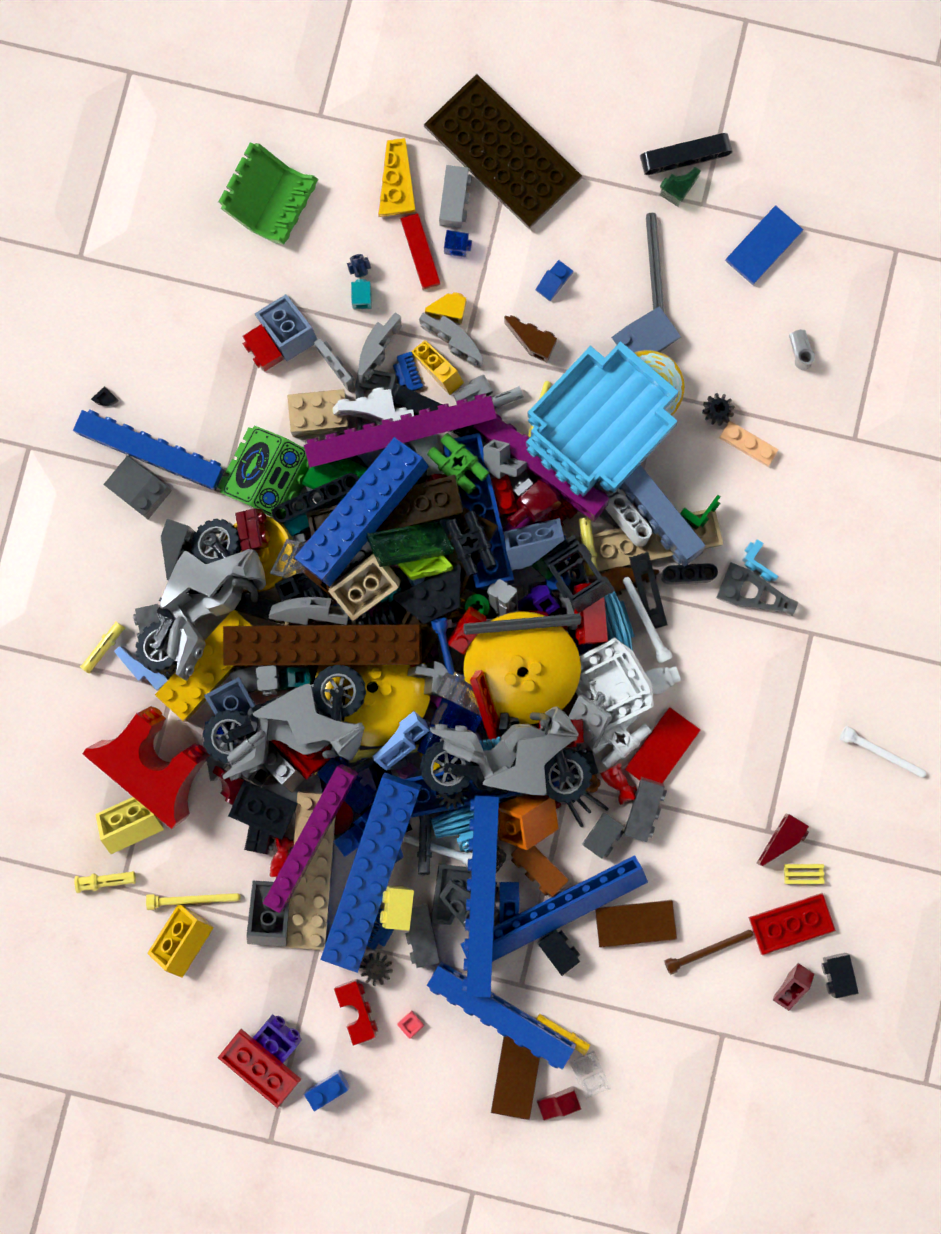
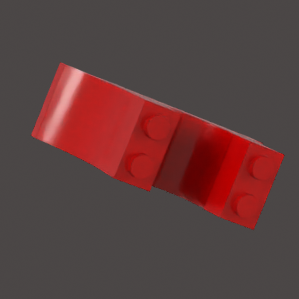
M150 706L136 713L117 738L101 740L87 747L82 754L169 828L173 829L189 816L188 794L192 781L210 755L202 745L195 743L172 758L171 762L162 760L156 754L153 743L156 734L162 730L166 718L158 708Z

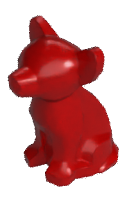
M619 763L603 771L600 775L610 787L620 791L618 801L620 805H623L625 801L636 799L637 788L628 785L627 778L621 771L622 765Z
M285 836L283 840L276 838L278 851L271 860L270 877L278 876L289 856L288 850L294 846V840H290Z

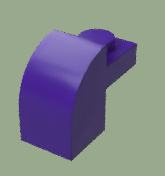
M546 585L533 587L530 589V594L518 601V610L536 609V611L547 612L549 615L560 608L559 601Z

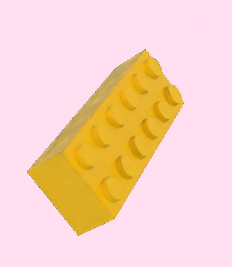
M236 610L230 612L206 638L203 655L198 659L194 672L189 676L188 680L182 679L175 672L155 694L182 721L187 722L205 703L206 698L204 695L218 688L230 675L229 673H232L233 669L238 667L223 666V626L253 625Z

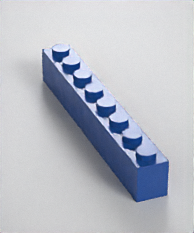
M89 409L88 412L81 410L73 428L77 435L216 491L224 473V469L220 467L221 463L210 460V462L203 460L204 457L195 452L192 455L186 453V449L178 445L175 448L169 446V442L161 438L154 440L151 438L152 435L144 431L137 433L133 431V427L127 424L120 426L116 424V420L110 417L103 419L99 417V413Z
M441 961L427 984L431 992L436 995L441 994L447 998L446 1000L450 1004L459 1005L468 1015H475L480 1018L484 1025L496 1028L500 1035L504 1037L509 1036L518 1046H525L531 1050L534 1056L538 1058L543 1057L552 1067L557 1069L559 1067L563 1070L576 1047L574 1042L492 992L491 997H467L466 991H463V978L467 979V977Z

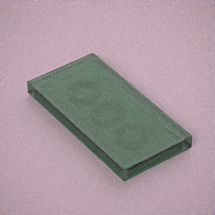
M440 521L368 533L366 537L380 567L453 554L454 551Z

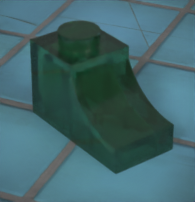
M694 167L692 171L685 175L675 176L671 174L669 179L665 178L661 183L660 196L679 207L699 178L701 170Z

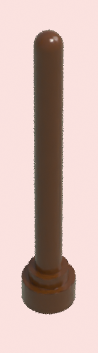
M744 931L679 959H666L664 963L670 975L675 974L683 965L751 938L753 931Z

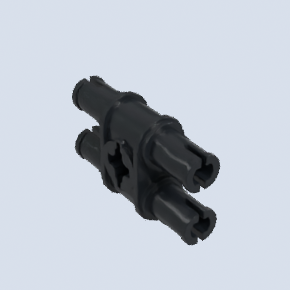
M475 511L464 514L470 530L469 533H462L457 519L446 522L452 537L451 544H453L458 556L457 560L462 562L468 577L479 573L473 560L475 554H480L486 569L497 565L490 550L492 544L489 543L485 534V528L480 525ZM470 540H472L473 542H475V543H473V546H474L473 548H470L469 546H467V545H469V541H470Z

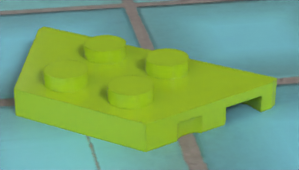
M415 526L397 531L394 541L387 549L388 556L411 580L448 572L453 569L452 564Z

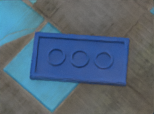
M775 205L725 261L748 282L754 285L804 229Z

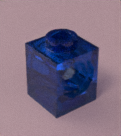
M447 230L444 254L466 257L467 251L471 252L472 240H469V233Z

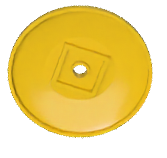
M512 612L491 621L544 617V615L533 612ZM562 626L480 633L473 639L466 651L464 658V680L472 700L478 706L470 679L475 671L482 670L498 720L500 721L501 713H509V717L518 718L520 724L539 723V720L530 719L531 713L545 714V712L553 707H559L562 710L572 699L580 680V656L575 642ZM525 667L528 669V673L525 676H520L517 674V670Z
M319 665L315 678H317L322 670L334 665ZM345 665L356 670L365 682L366 696L363 705H361L357 712L344 718L346 722L354 724L362 722L365 729L360 746H384L400 726L399 722L413 711L420 717H424L430 701V695L424 694L425 679L407 676L408 668L415 667V665ZM341 677L332 678L336 685L339 686ZM345 678L343 686L347 687L351 685V682ZM329 681L325 689H334V686ZM370 682H375L378 685V690L374 693H370L367 690V685ZM353 688L348 689V695L352 697ZM325 692V696L329 701L332 696L330 692ZM345 697V704H347L350 699Z

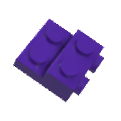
M273 1014L253 1037L282 1063L302 1041L300 1033L296 1029L288 1028L281 1016Z

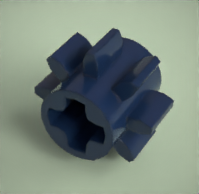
M363 254L353 255L350 257V262L347 263L350 275L354 274L357 278L366 276L368 274L367 269H371L368 257L364 258Z

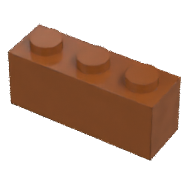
M535 845L528 850L517 847L511 853L513 857L511 861L518 868L522 866L527 871L525 875L532 882L536 880L541 885L539 890L545 896L550 894L553 897L569 881Z

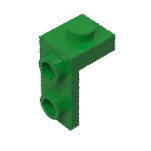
M717 495L701 518H698L685 507L680 514L689 526L695 530L699 526L703 528L710 519L707 517L709 512H715L721 504L718 502L721 496Z

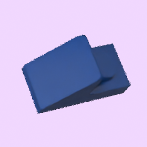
M558 260L550 271H546L535 291L548 301H551L573 274V270Z

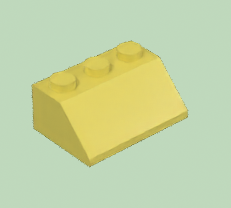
M134 797L95 814L100 840L110 854L164 830L162 821Z

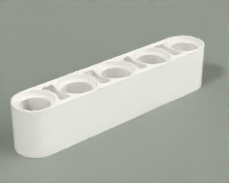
M600 480L593 486L597 490H605L600 485ZM619 488L615 492L609 490L610 493H606L609 502L605 509L634 545L638 547L645 546L652 534L651 527ZM615 504L620 505L622 508L616 507ZM638 533L644 534L645 537L639 536Z

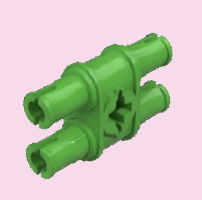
M447 433L441 439V443L452 452L451 456L446 458L436 447L431 448L427 456L438 465L439 471H442L446 476L456 475L458 485L469 495L476 486L465 476V472L471 470L481 481L490 472L478 462V457L467 450L464 444H459ZM455 461H457L458 463L461 461L462 466L460 467L459 465H457L455 467Z

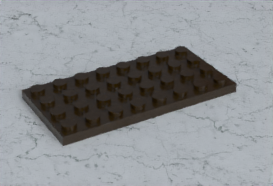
M478 74L471 78L424 124V128L464 167H468L469 171L528 229L582 179V175Z

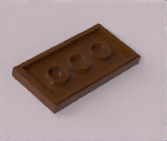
M673 900L607 906L595 909L599 948L677 939Z
M503 1036L491 1113L530 1120L540 1058L534 1056L531 1050L525 1046H518L509 1036Z

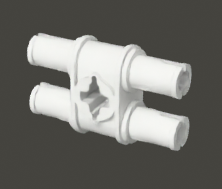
M639 715L604 731L596 748L592 749L588 746L595 755L606 745L613 746V750L601 760L607 769L620 759H626V756L636 747L638 748L640 742L652 732L645 723L634 733L627 732V727L638 719ZM616 734L619 736L624 735V744L615 741L617 739Z

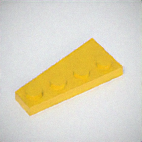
M406 139L387 140L378 217L414 213L415 204Z

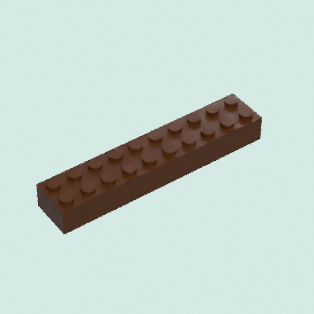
M421 624L223 626V666L422 664Z

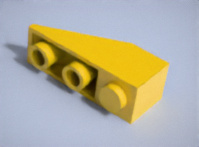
M426 340L411 351L414 357L449 395L464 384L458 371Z

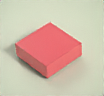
M412 1010L397 1023L409 1039L424 1027L422 1021Z

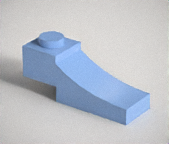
M118 647L114 651L138 681L142 682L147 678L157 691L160 690L171 676L169 672H166V674L158 672L157 674L145 668L123 647Z
M415 711L399 722L400 726L394 735L373 755L374 761L386 771L416 748L415 742L430 731L426 721Z

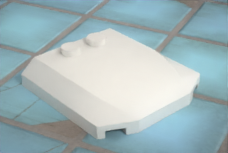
M615 637L580 655L581 674L576 693L578 696L583 694L590 700L595 699L597 692L605 694L601 705L612 715L605 731L654 706L650 680L634 652Z

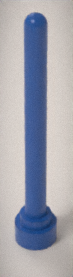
M438 618L431 621L432 628L438 633L445 667L451 679L450 688L454 706L459 709L462 707V701L446 636L447 618Z

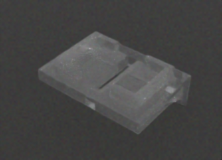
M595 1051L570 1061L586 1099L600 1092L611 1090V1086ZM599 1069V1073L584 1080L582 1079V1076Z

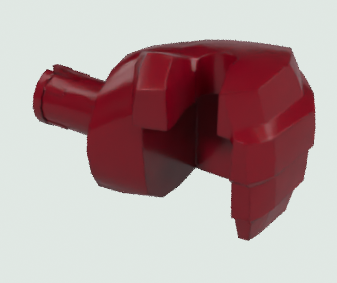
M538 480L517 500L519 510L508 517L507 520L514 528L526 518L534 523L551 520L549 513L553 510L557 511L562 506L559 491L549 483Z

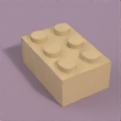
M344 389L287 395L290 432L293 437L344 432V430L349 429L348 415H334L333 413L335 404L339 400L346 399Z
M375 551L332 583L328 591L351 620L354 621L399 588L401 580L378 551Z

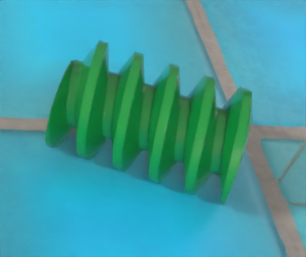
M480 594L470 596L465 603V612L469 607H475L476 604H480V608L483 609H479V612L487 617L489 613L488 600Z

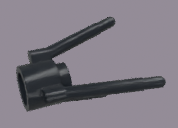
M586 792L584 796L606 811L609 810L606 805ZM579 796V799L576 801L590 814L591 810L580 799L581 796ZM571 802L567 803L579 826L583 827L584 825Z

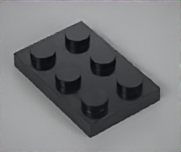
M244 780L228 817L283 840L298 803Z

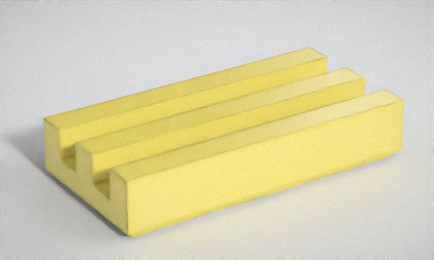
M784 864V884H824V864ZM788 868H819V872H788ZM789 876H819V879L789 880Z

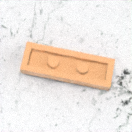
M731 421L728 422L719 437L767 467L779 450Z

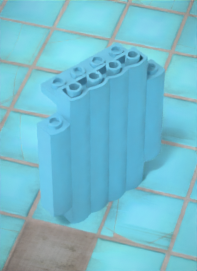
M621 341L605 358L590 345L527 412L528 422L534 428L531 430V437L526 441V446L528 447L526 450L531 456H538L542 460L541 464L546 469L554 470L556 472L555 476L562 483L565 481L571 485L570 490L577 496L581 494L584 497L599 480L601 481L600 485L606 491L611 490L615 492L677 426L678 421L665 409L675 400L679 391Z

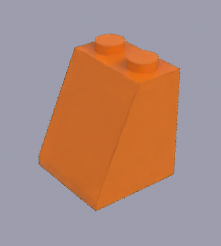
M526 794L499 803V840L528 850L559 829L555 800L547 795Z

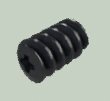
M388 606V612H385L383 608H381L380 614L373 610V616L366 611L364 618L360 615L356 619V625H398L395 611H393L391 606Z

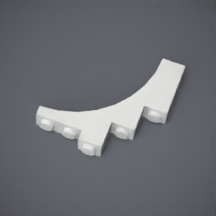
M382 387L373 389L368 399L367 397L357 398L356 401L342 399L333 407L334 415L361 417L379 425L382 424V420L393 418V421L401 420L400 416L408 413L414 416L413 409L398 408L395 410L391 389L384 390ZM436 435L403 443L423 457L429 466L426 480L432 474H444L442 471H439L438 465L427 456L431 448L436 447L439 450Z

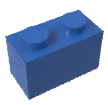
M338 1070L307 1089L304 1096L315 1112L347 1092L350 1086L342 1072Z

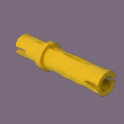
M541 1014L538 1015L536 1020L576 1044L575 1050L582 1055L587 1053L591 1044L577 1037L576 1033L565 1030Z

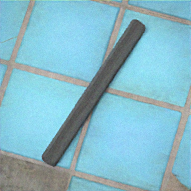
M647 213L646 227L653 310L660 306L664 312L656 213Z
M577 613L465 623L463 629L464 634L469 635L581 624V615Z

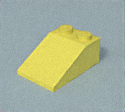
M403 885L387 886V890L383 892L382 902L385 903L384 911H381L380 923H383L382 927L386 929L410 930L414 890Z

